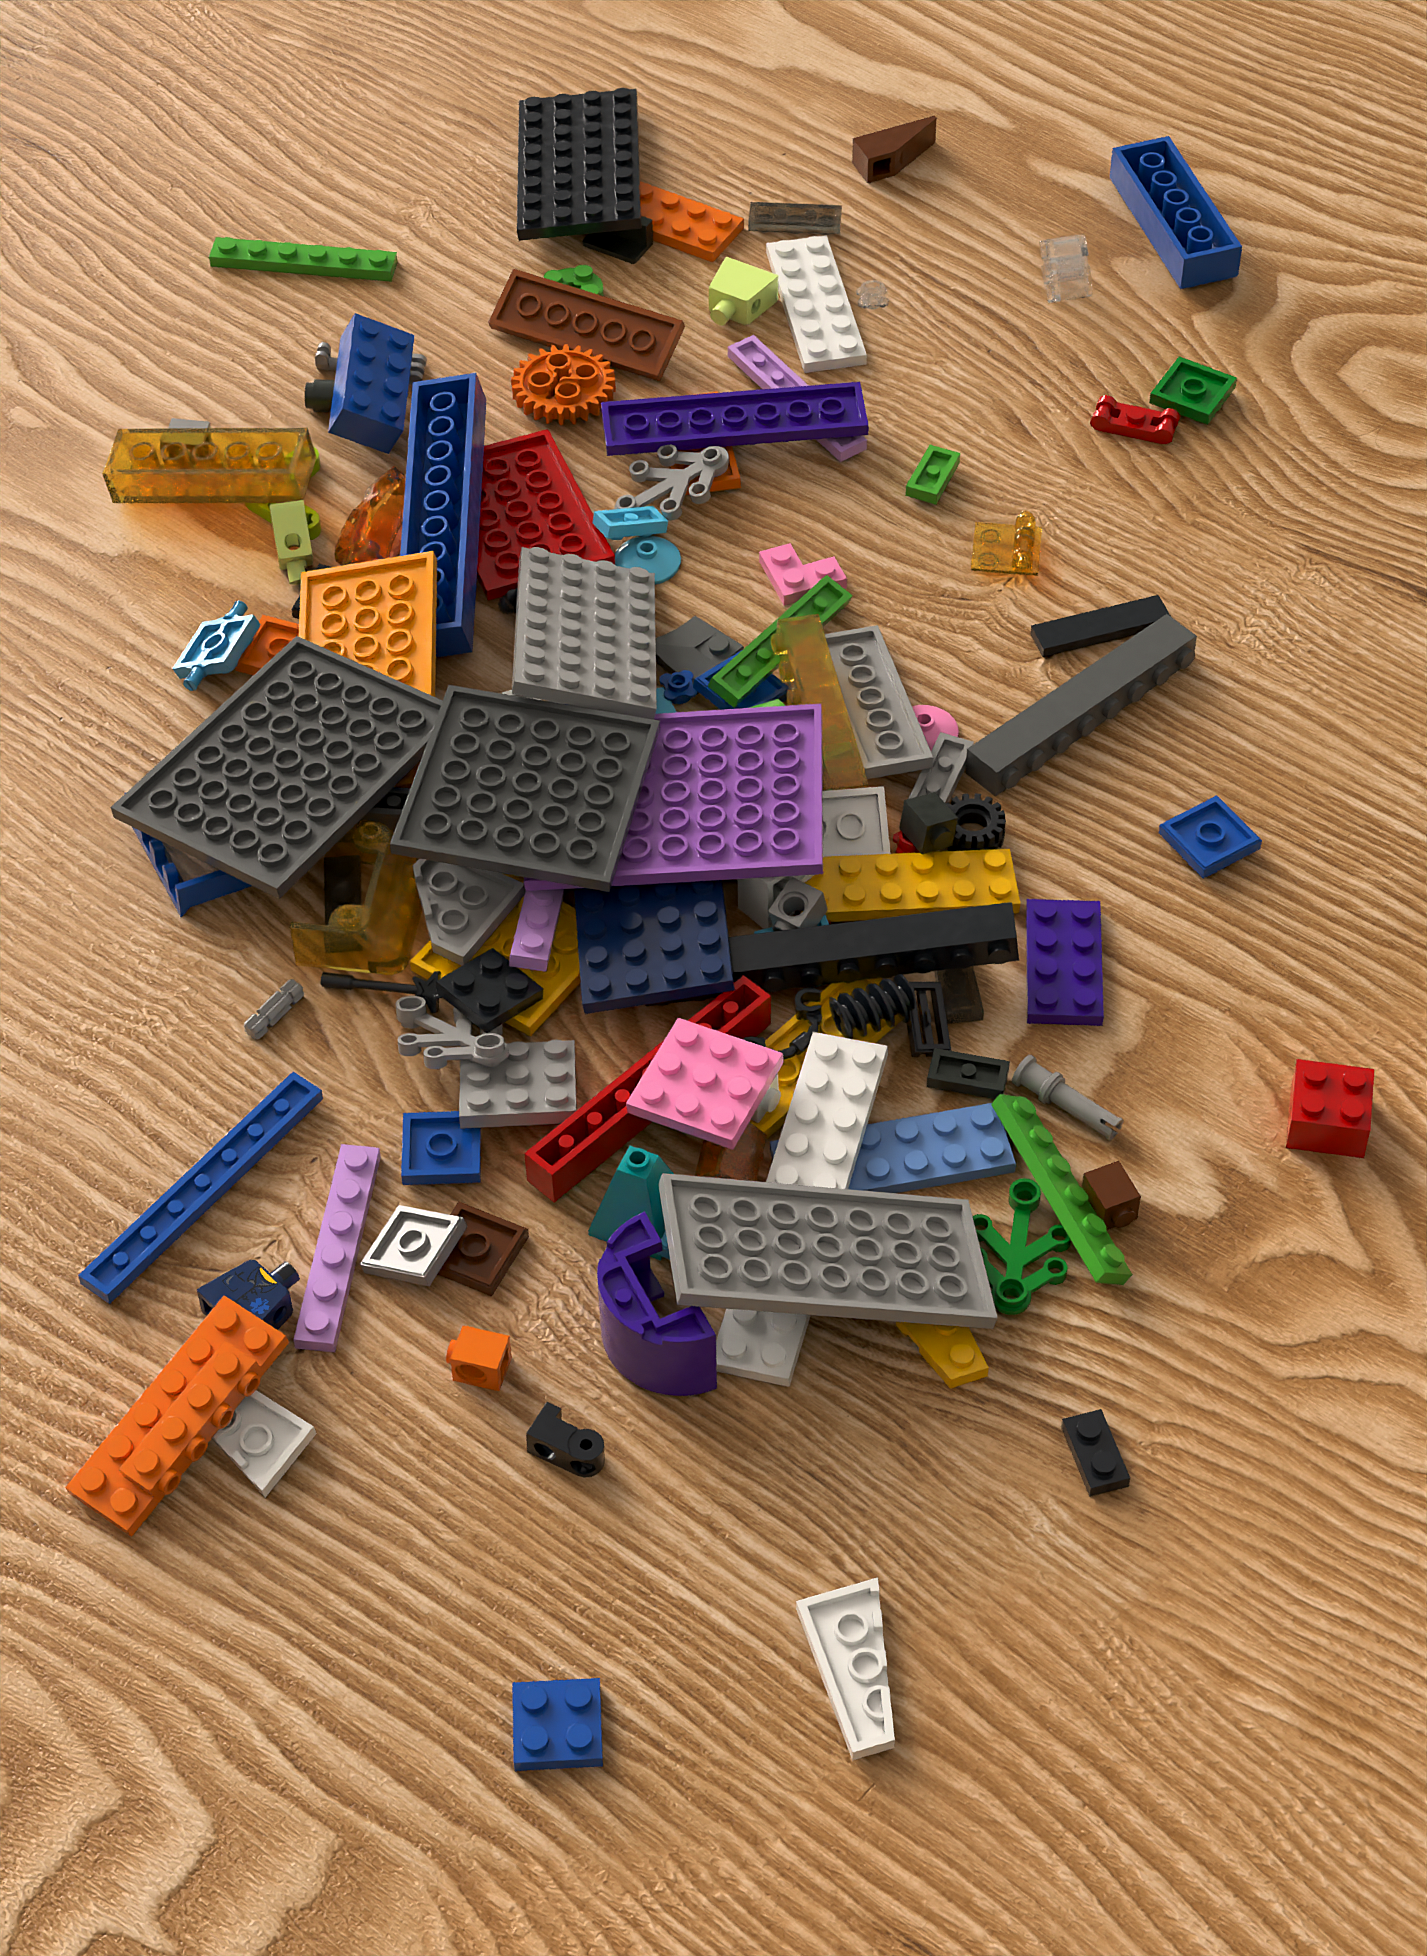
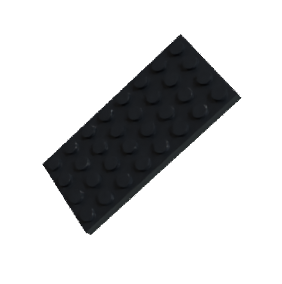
M617 88L614 91H588L584 94L576 95L558 94L555 97L546 98L534 96L525 100H519L518 241L642 229L637 89Z

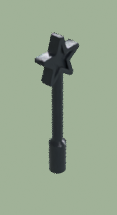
M435 971L428 980L420 976H414L412 980L415 985L356 979L353 975L323 972L321 976V986L345 990L361 988L415 994V996L422 997L426 1001L431 1013L438 1012L439 998H443L436 992V981L441 979L440 971Z

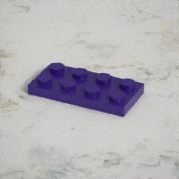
M1026 899L1027 1024L1103 1026L1100 901Z

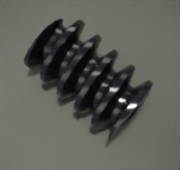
M902 974L895 975L893 981L882 979L879 986L875 983L868 984L865 991L862 988H855L851 995L844 992L840 993L837 1000L829 997V1006L837 1029L845 1038L853 1039V1029L855 1028L862 1037L867 1036V1024L869 1023L875 1032H880L881 1019H884L890 1028L894 1027V1015L898 1014L903 1023H907L909 1021L908 1010L915 1009V999L907 979Z

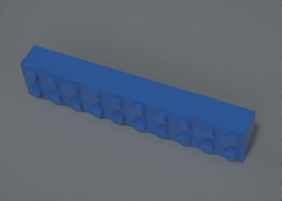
M476 373L418 381L412 384L400 556L434 551L436 555V657L473 652L487 401Z

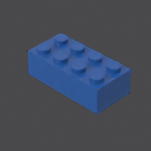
M356 313L353 315L340 338L328 433L387 454L390 453L404 431L415 335Z

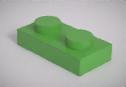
M929 445L906 485L905 496L937 504L960 464V453Z

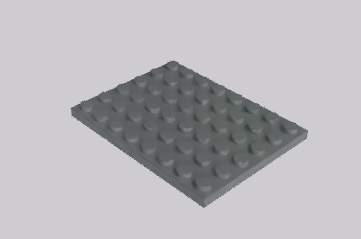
M296 636L111 806L113 817L280 899L421 761L443 700Z

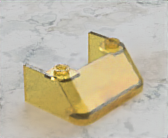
M360 820L325 854L326 860L374 865L364 906L343 905L332 912L328 925L291 922L289 928L296 966L394 975L402 972L407 967L422 912L413 873V865L419 858L391 854L390 842L394 832L384 824Z

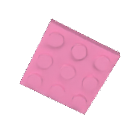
M678 1018L626 1102L627 1113L734 1149L783 1065V1053Z

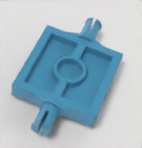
M240 600L235 601L229 613L225 614L224 617L201 623L172 668L179 679L186 678L183 682L186 689L190 691L194 689L196 691L201 680L207 675L227 674L237 667L238 660L245 649L252 643L253 637L261 625L255 615L243 616L248 609L244 602Z

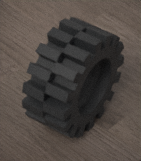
M969 793L962 794L961 801L956 796L951 799V804L947 802L946 805L958 817L953 845L948 847V851L1001 848L1004 842L1006 824L1004 810L1001 811V805L998 802L992 805L993 798L989 796L985 800H981V794L975 793L974 799H970ZM967 823H976L985 828L978 831H970L960 826Z

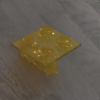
M1029 511L1021 512L1016 517L1015 525L975 522L971 571L1038 576L1042 527L1036 526V519Z

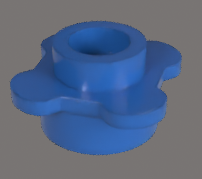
M683 670L681 672L661 675L660 684L665 689L663 693L664 698L670 700L673 704H684L695 697L698 691L693 688V673Z

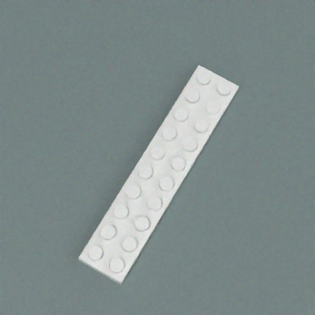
M817 1032L812 1033L766 1182L838 1189L849 1188L887 1060L888 1046ZM726 1309L716 1340L717 1372L789 1387L811 1315Z

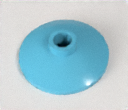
M656 536L636 537L624 542L615 552V565L625 568L640 567L650 573H655L656 585L671 579L678 572L681 565V556L677 547L664 538Z

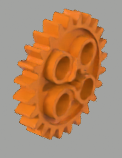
M565 344L562 350H558L554 345H551V352H546L540 348L539 356L529 353L528 361L520 360V368H514V377H511L513 400H516L517 407H524L525 415L534 412V420L536 421L546 417V424L551 423L553 419H558L559 425H563L565 419H569L572 424H576V418L578 417L588 421V414L600 415L599 408H601V402L613 401V392H616L614 369H610V362H603L602 354L593 357V349H589L584 353L581 352V346L579 345L574 350H569L568 344Z

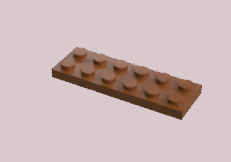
M517 269L512 270L488 322L491 329L548 347L554 345L558 350H562L565 344H568L569 350H574L579 345L583 353L593 349V357L602 354L603 362L609 361L610 366L657 381H661L685 328L683 320Z

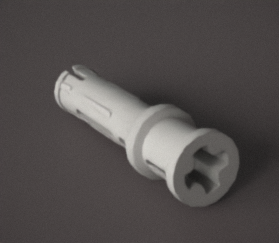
M1028 1055L1021 1061L1012 1077V1083L1015 1086H1025L1039 1096L1038 1100L1043 1104H1051L1053 1102L1105 1136L1109 1141L1118 1134L1106 1126L1105 1123L1108 1122L1120 1130L1124 1121L1122 1118L1115 1116L1066 1085L1065 1078H1063L1061 1073H1051L1036 1063V1057Z

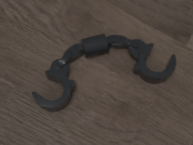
M809 987L803 988L796 994V1018L798 1020H807L811 1026L808 1032H802L789 1043L790 1048L778 1051L783 1053V1059L800 1055L808 1048L812 1033H818V1025L822 1022L821 1005L810 1007L803 1005V1003L808 1001L820 1002V990ZM750 1036L743 1038V1040L766 1047L765 1038Z

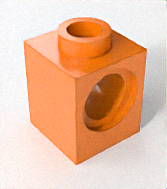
M463 1325L458 1339L450 1341L446 1355V1362L451 1364L453 1381L500 1391L512 1359L510 1336Z

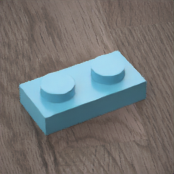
M654 506L594 511L592 522L607 539L621 540L629 536L651 537L653 534L666 533L668 520Z

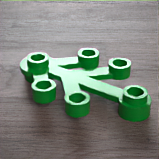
M1026 1178L1014 1181L1009 1188L1008 1202L1014 1210L1010 1245L992 1226V1220L988 1216L983 1214L973 1216L975 1226L981 1225L986 1227L985 1230L976 1229L978 1241H984L1007 1266L1006 1276L1004 1277L988 1261L987 1252L980 1247L989 1285L992 1288L991 1293L995 1308L1007 1315H1016L1024 1312L1030 1305L1033 1292L1048 1283L1052 1285L1061 1284L1067 1277V1263L1059 1257H1051L1045 1261L1042 1269L1022 1279L1023 1268L1052 1250L1063 1252L1071 1245V1239L1064 1227L1059 1224L1052 1226L1048 1230V1234L1026 1247L1030 1213L1038 1208L1041 1196L1039 1185L1035 1181ZM1062 1236L1065 1238V1240L1058 1241L1055 1240L1053 1237ZM1057 1268L1061 1272L1052 1273L1049 1271V1269ZM1006 1296H1014L1017 1299H1008Z

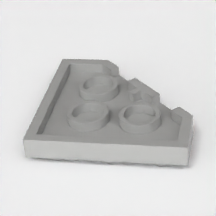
M418 859L413 865L414 878L433 953L462 966L472 959L524 897L526 892L524 883L498 872L425 859Z

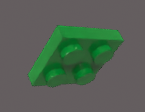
M1179 356L1150 393L1149 403L1164 409H1174L1180 415L1208 425L1236 388L1237 377Z

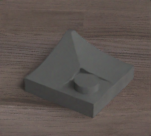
M694 616L677 629L656 638V662L669 674L683 670L692 672V683L694 684L696 677L743 650L744 646Z

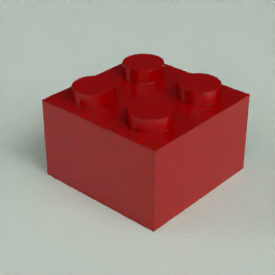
M1296 1059L1290 1092L1286 1148L1364 1158L1371 1130L1375 1069Z

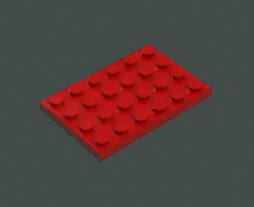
M548 429L484 446L477 579L487 600L505 596L509 590L518 588L519 557L522 547L529 549L540 547L550 553L560 555L575 554L585 560L595 562L604 560L615 564V555L605 536L592 523L594 515Z

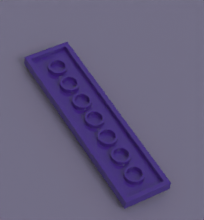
M860 382L601 402L607 456L656 453L661 446L670 444L674 445L677 450H691L712 446L725 447L868 435L869 431Z

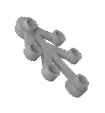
M672 444L661 446L657 454L663 466L668 467L674 464L690 466L685 469L652 468L644 460L634 461L629 466L633 481L639 483L646 480L662 482L635 497L632 495L621 496L616 501L614 509L644 507L671 492L670 497L663 500L660 504L662 515L667 520H675L682 514L681 505L690 480L700 475L699 481L689 487V494L693 503L703 504L710 499L711 494L709 490L714 477L722 475L728 468V452L719 446L708 447L700 453L679 452Z
M402 997L395 1004L397 1020L401 1022L403 1027L413 1029L421 1026L435 1033L422 1035L406 1033L397 1039L399 1054L403 1056H415L421 1052V1047H428L424 1050L423 1054L424 1065L429 1069H440L447 1065V1060L473 1059L482 1066L493 1067L499 1065L509 1055V1047L501 1036L503 1034L502 1024L488 1033L480 1029V1035L475 1037L471 1035L474 1023L455 1007L453 1012L456 1027L427 1014L426 1001L422 997ZM442 1046H462V1047L444 1048V1047H442Z

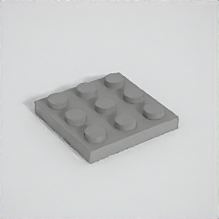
M575 1040L508 1043V1057L499 1065L493 1067L482 1066L473 1059H461L460 1129L561 1124L577 1111Z

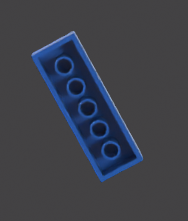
M1166 136L1112 148L1110 179L1179 288L1184 289L1237 277L1239 274L1242 245L1171 138Z

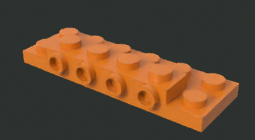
M223 1296L65 1487L70 1495L132 1537L164 1496L171 1494L177 1488L182 1474L190 1464L199 1460L204 1455L208 1442L216 1432L230 1423L234 1410L242 1400L256 1391L261 1377L290 1343L286 1335L228 1297Z

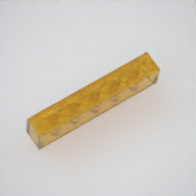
M819 614L778 619L776 634L771 635V646L773 654L779 655L781 660L779 662V675L781 682H787L788 706L822 704L823 791L868 788L867 777Z

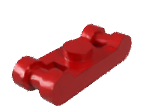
M1104 395L1098 400L1096 411L1093 413L1090 424L1098 431L1159 444H1169L1174 437L1175 428L1180 420V414L1170 408L1161 412L1140 406L1118 403L1113 397Z

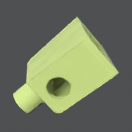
M729 257L724 259L709 286L710 316L718 325H725L729 320L748 325L778 301L777 274Z
M304 500L271 504L270 513L280 570L287 569L289 584H301V572H307V566L313 565ZM292 546L299 547V548L296 549V550H290V549H288V548H290V547H292Z

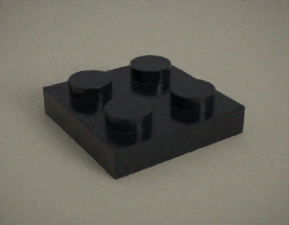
M494 948L489 949L436 981V992L485 1033L492 1031L543 999L544 988L518 967L509 966V960Z

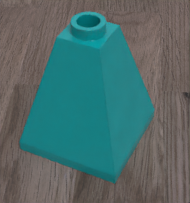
M629 1146L588 1230L589 1236L607 1242L622 1224L645 1211L660 1239H662L665 1232V1224L658 1184L662 1173H674L659 1155L647 1152L642 1148ZM654 1254L650 1257L661 1261L663 1256Z

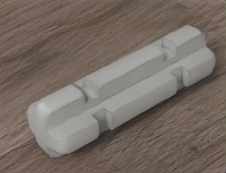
M293 979L288 980L279 988L282 991L281 993L276 991L256 1011L258 1015L253 1014L244 1022L246 1034L256 1040L260 1039L268 1031L267 1026L272 1027L292 1008L290 1004L295 1005L304 996L302 985Z

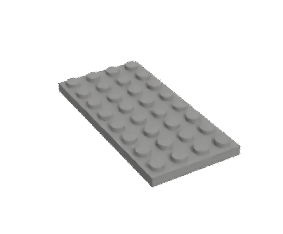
M522 547L518 571L512 694L654 719L657 709L655 573H650L640 567L625 568L616 566L612 562L604 560L598 562L585 560L575 554L560 555L550 553L540 547H532L530 549Z
M665 1173L661 1175L658 1185L677 1305L993 1329L998 1319L969 1200Z

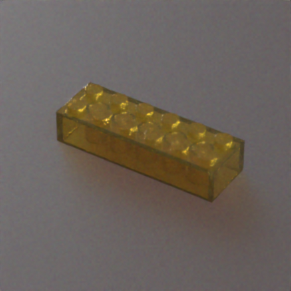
M308 428L118 429L102 475L113 503H284L304 500L317 457Z

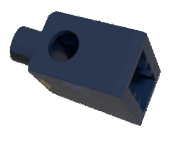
M248 1260L197 1289L201 1311L207 1316L220 1299L226 1296L278 1330L293 1313L288 1289L297 1283L300 1278L294 1267L286 1261L269 1273L256 1260Z

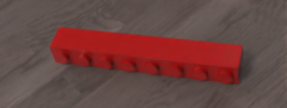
M742 976L734 983V991L721 993L688 1021L740 1039L750 1036L756 1037L771 1025V995L747 977ZM664 1040L524 1153L527 1181L552 1202L555 1203L653 1122L627 1113L626 1102Z

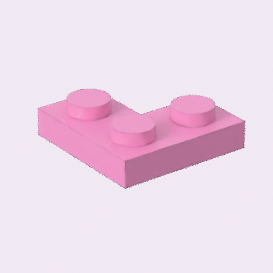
M791 543L759 552V562L783 605L797 602L826 575L844 589L847 588V578L835 557L803 565Z

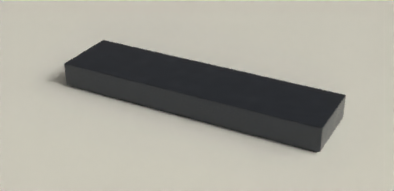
M1159 595L1031 625L1030 634L1042 657L1136 635L1164 615L1168 614L1170 616Z

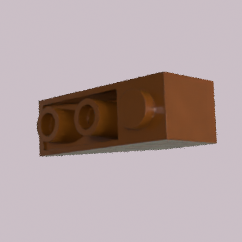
M931 116L853 138L852 163L866 183L895 176L930 148L936 141L937 118Z

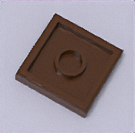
M458 1201L450 1215L463 1217L468 1227L437 1275L492 1296L529 1238L528 1229Z

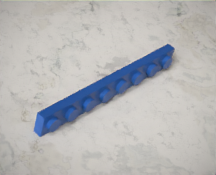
M295 1072L287 1076L78 1275L80 1284L110 1304L323 1100L322 1090Z

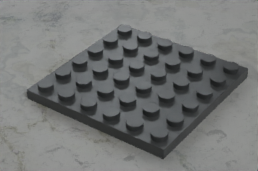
M448 685L390 842L391 854L610 892L660 732V720Z

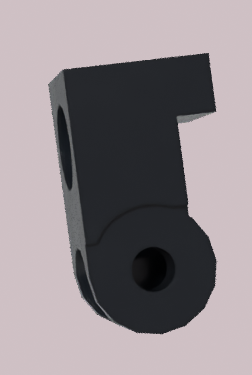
M546 1402L526 1433L527 1452L580 1477L585 1478L597 1475L603 1469L605 1463L604 1440L602 1436L595 1430H580L563 1421L561 1408Z

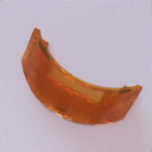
M395 466L369 486L365 491L364 499L351 511L343 525L334 552L335 560L341 566L390 558L393 542L403 522L406 476Z

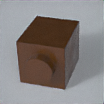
M1120 1161L1083 1174L1082 1188L1087 1193L1088 1201L1097 1216L1105 1223L1106 1230L1114 1227H1125L1138 1218L1141 1195Z

